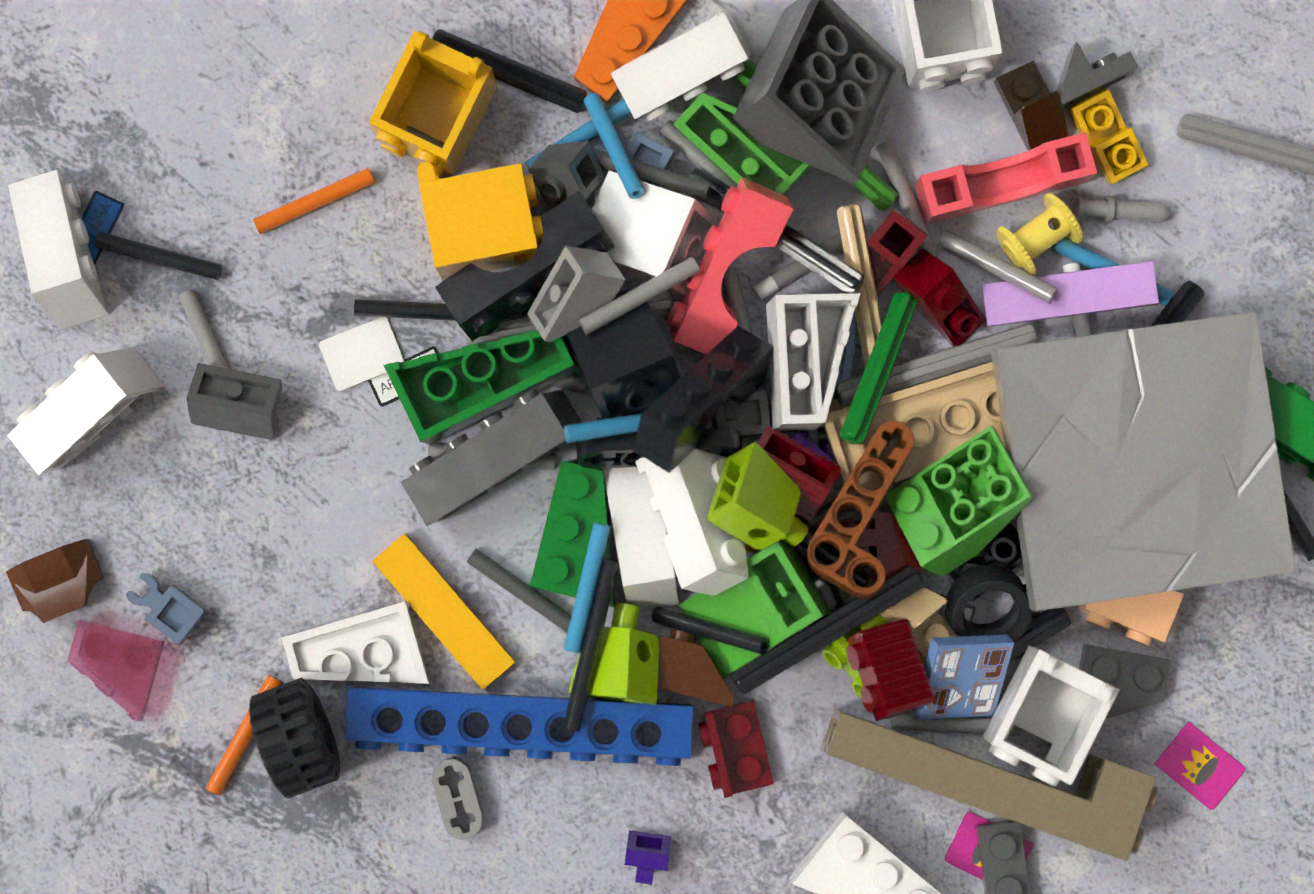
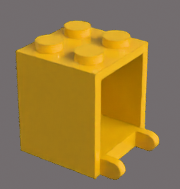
M414 31L369 120V125L376 135L375 139L382 143L380 148L403 159L406 153L420 161L418 166L423 162H429L433 165L435 174L441 177L443 171L454 176L498 88L492 67L484 64L483 60L477 57L471 58L431 39L428 34L422 31ZM408 127L443 143V148L407 132Z
M423 162L418 166L419 188L434 265L443 280H446L470 263L482 270L492 271L523 265L536 253L543 239L544 228L541 216L533 217L531 208L539 207L533 175H524L521 163L439 179L435 174V169L429 162Z

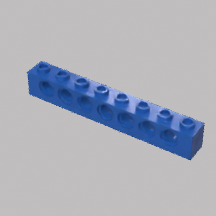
M350 687L347 691L344 740L356 741V749L381 750L382 742L399 743L398 751L424 752L425 744L441 745V753L467 754V747L484 748V755L509 757L510 749L527 750V758L553 759V751L570 752V760L595 761L596 754H613V762L635 764L638 763L639 756L656 757L655 764L681 766V758L691 759L693 705L673 703L648 705L587 699L580 731H575L571 739L561 741L553 736L551 723L558 717H565L569 698ZM386 708H395L400 712L402 725L398 731L391 732L383 727L381 715ZM429 710H437L445 718V728L439 734L430 733L424 727L423 718ZM479 712L486 716L489 728L485 735L474 736L469 733L466 728V719L470 713ZM517 714L524 715L531 721L532 731L528 737L516 738L510 733L508 723L512 716ZM602 719L613 721L618 728L616 739L609 743L598 741L593 733V727L596 722ZM643 722H654L661 730L660 739L653 745H644L636 737V729Z

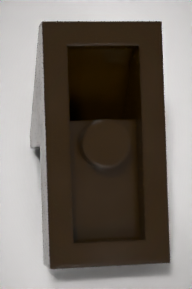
M1034 60L994 80V84L1028 151L1043 143L1069 137L1058 91L1049 92Z

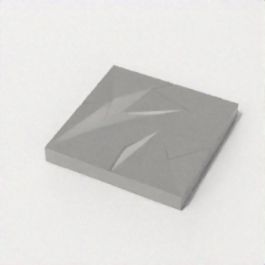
M1256 311L1006 347L991 351L1005 448L1033 497L1016 515L1030 610L1041 611L1296 572Z

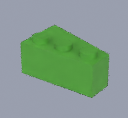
M701 93L673 124L737 184L741 177L787 196L813 168L811 165L763 146L733 119L737 110L736 107L704 93Z

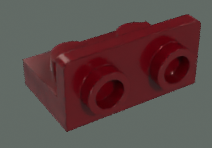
M754 700L734 704L732 707L726 706L705 711L706 721L698 723L703 747L712 746L716 763L708 765L713 789H722L724 798H728L736 793L774 785Z

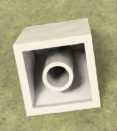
M608 171L604 182L600 184L596 191L592 211L615 246L607 253L619 271L645 283L690 257H693L696 263L700 265L706 252L703 249L706 235L711 226L715 225L718 227L720 221L696 199L643 181L640 182L645 190L644 194L637 199H630L618 173ZM686 280L668 290L670 294L683 299L688 290L685 287Z

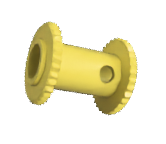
M1047 193L1043 196L1046 210L1013 234L1003 226L999 227L996 233L998 241L1011 263L1033 276L1036 274V268L1033 264L1034 259L1065 237L1076 244L1080 243L1083 239L1082 229L1072 211L1059 197L1052 193ZM1048 223L1053 224L1054 227H1055V230H1052V229L1048 226Z

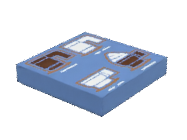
M1008 635L932 637L924 669L926 670V677L929 679V685L932 687V693L935 695V701L913 711V713L919 720L993 716L1013 650V640Z

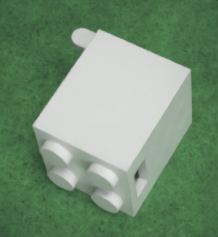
M891 0L908 88L919 86L920 91L926 92L943 88L946 81L961 79L962 84L980 82L986 79V74H990L1001 57L1002 48L992 0Z
M1028 645L983 735V738L991 744L988 751L1016 767L1021 759L1030 764L1027 771L1057 787L1060 780L1072 785L1119 690L1040 649ZM1014 725L1051 743L1044 759L1006 740Z

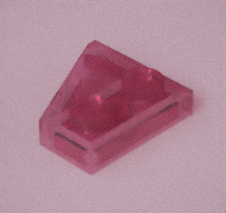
M79 619L67 661L82 675L90 678L94 682L95 687L105 696L111 697L119 704L132 720L143 721L165 641Z

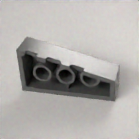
M535 389L523 395L514 402L517 409L504 417L501 412L490 416L479 424L482 431L468 439L467 435L463 434L444 446L447 453L434 461L431 456H428L409 468L412 475L400 483L426 526L442 521L487 494V489L493 486L495 488L517 476L523 471L522 467L527 464L529 466L557 452V446L566 441L564 435L565 425L583 423L563 389L541 393L540 395Z

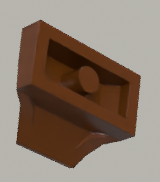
M89 539L58 547L24 561L6 571L22 611L32 612L43 623L86 606L93 585L104 579Z

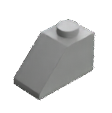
M565 246L527 314L543 340L552 342L581 327L579 319L613 301L625 278L608 253Z

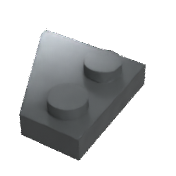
M1083 644L1079 670L1119 690L1105 717L1107 719L1164 702L1170 659Z

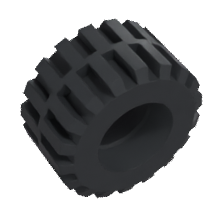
M299 678L251 696L249 718L255 743L272 783L284 797L291 798L339 779L340 758L336 741L325 710L315 690L306 680Z

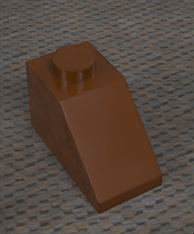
M671 629L669 637L661 635L659 640L658 688L732 707L734 697L704 647L694 643L696 635Z

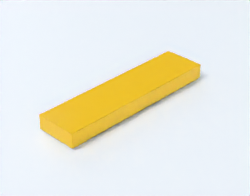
M407 534L401 535L372 560L482 690L487 688L516 662Z

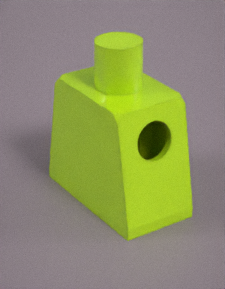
M756 442L726 458L706 518L708 521L754 549L759 550L781 539L794 547L805 538L808 532V526L795 516L801 495L799 487Z
M615 603L611 627L604 626L588 698L656 705L659 639L657 635L637 630L640 607L625 603ZM579 653V655H578V659H577L576 666H575V669H574V672H573V676H572V679H571V683H570V686H569V692H568V693H571V690H572V685H573V681H574V677H575L576 668H577V664H578V660H579L580 653Z

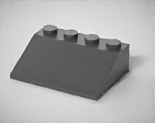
M797 0L784 9L733 119L763 146L841 179L855 183L861 177L905 68L833 0Z

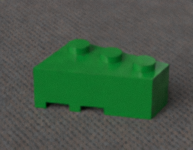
M561 460L530 582L531 587L576 598L593 523L597 522L608 525L605 478L602 470L585 468L578 464ZM608 535L603 558L611 560ZM613 592L609 604L611 607H614Z

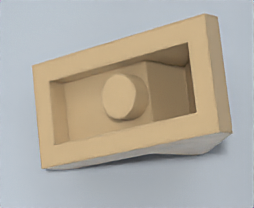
M922 587L880 613L887 623L905 618L909 621V627L912 629L911 635L915 638L914 643L917 645V651L920 653L923 668L932 637H957L937 612L947 600L925 587Z

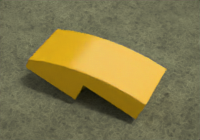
M1102 89L1067 108L1079 134L1086 132L1093 159L1109 184L1112 185L1148 166L1133 129L1125 126L1109 89Z

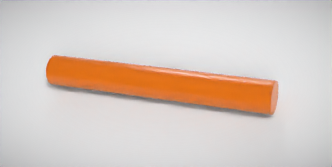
M366 168L256 217L253 221L260 234L265 233L375 183L370 169Z
M268 674L258 693L280 686L283 682ZM249 710L205 787L216 795L221 796L253 738Z

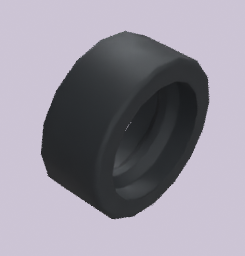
M983 565L965 571L952 583L946 596V610L957 637L1008 635L1015 642L1026 632L1032 620V610L1029 607L1028 595L1020 577L1010 569L1001 566ZM987 591H1002L1012 596L1014 602L1010 611L1002 619L993 623H973L968 621L964 615L967 604L976 596Z

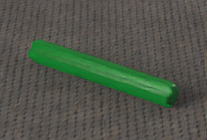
M907 292L896 293L891 300L840 431V437L851 445H862L865 442L917 307V301Z

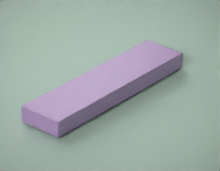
M1153 261L1039 276L1037 278L1058 288L1057 294L1050 304L1008 281L982 284L988 327L1159 304Z

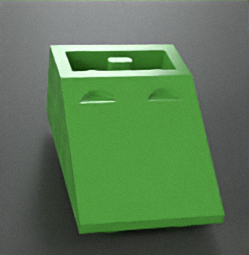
M992 425L890 491L886 496V500L920 566L940 577L945 576L978 555L1033 499Z
M784 540L777 541L747 559L748 579L715 596L696 593L679 605L684 614L768 638V650L831 613L792 546ZM697 635L722 679L761 655Z

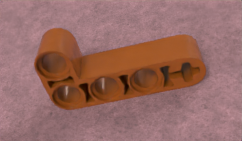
M888 421L876 430L811 539L807 549L808 564L814 573L859 599H871L877 596L882 590L885 581V569L882 563L874 556L858 548L857 545L911 455L914 443L913 434L908 426L899 421ZM894 436L900 437V447L902 449L894 448L888 457L886 465L881 460L886 447L884 439L891 441ZM874 471L882 477L884 483L879 489L869 491L860 485V476L865 472ZM845 508H852L860 513L862 520L858 526L846 528L839 524L837 520L838 513ZM823 545H831L838 550L840 557L835 564L824 566L816 561L814 557L816 550ZM860 567H869L875 571L878 580L874 586L862 588L854 583L853 573Z

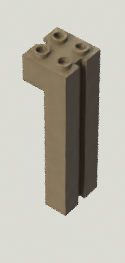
M835 708L820 748L828 755L1127 862L1130 854H1136L1139 850L1144 830L1139 827L1144 812L1152 810L1158 793V788L1154 786L1156 777L1089 754L1076 794Z

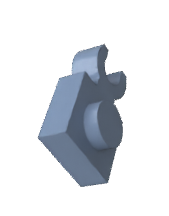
M615 127L629 159L668 170L676 155L674 150L638 132L633 141L629 142L624 133ZM597 145V150L607 152L605 148Z
M142 573L139 578L148 584V594L145 597H140L137 593L128 591L126 594L127 599L138 606H149L152 610L145 620L175 643L182 645L208 610L175 585H170L165 593L162 592L160 582L156 577L151 574Z

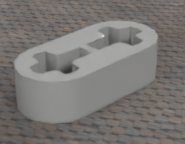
M448 758L440 762L434 769L432 775L434 791L447 832L460 840L469 839L475 836L482 828L484 821L483 810L468 764L461 759ZM447 766H452L455 772L462 771L464 778L458 782L460 795L455 797L451 785L442 784L441 777L447 773ZM461 800L467 814L474 813L476 820L470 823V830L464 831L462 825L454 826L452 819L458 815L456 802Z

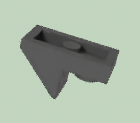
M1075 42L1068 52L1057 88L1063 110L1102 89H1106L1130 77L1138 68L1131 52L1119 58L1115 53H1111L1093 63L1094 70H1092L1078 42Z

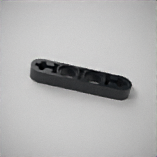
M704 428L695 449L728 458L743 449L741 432L734 428ZM637 432L576 441L578 464L582 467L593 469L637 467L635 461L642 458V456L633 451Z

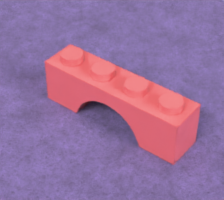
M1084 132L1043 143L1029 151L1002 160L972 166L958 165L924 174L919 177L915 187L925 223L928 225L1088 183L1097 174L1087 134Z
M741 177L736 188L732 186L729 188L721 207L724 215L718 227L715 225L711 226L704 240L703 249L706 252L700 265L698 264L700 272L686 279L685 287L688 290L683 301H676L669 313L667 324L670 325L674 342L707 355L736 328L738 322L734 311L725 302L721 294L724 274L729 265L744 252L759 247L776 246L794 209L787 196Z

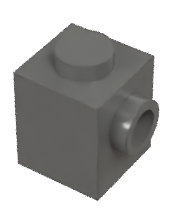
M589 141L548 145L528 169L530 174L533 175V180L545 204L562 203L578 191L586 201L605 177Z

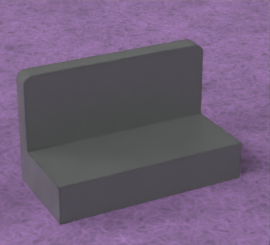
M198 363L186 398L190 421L194 425L273 440L276 432L274 414L282 391L281 379Z

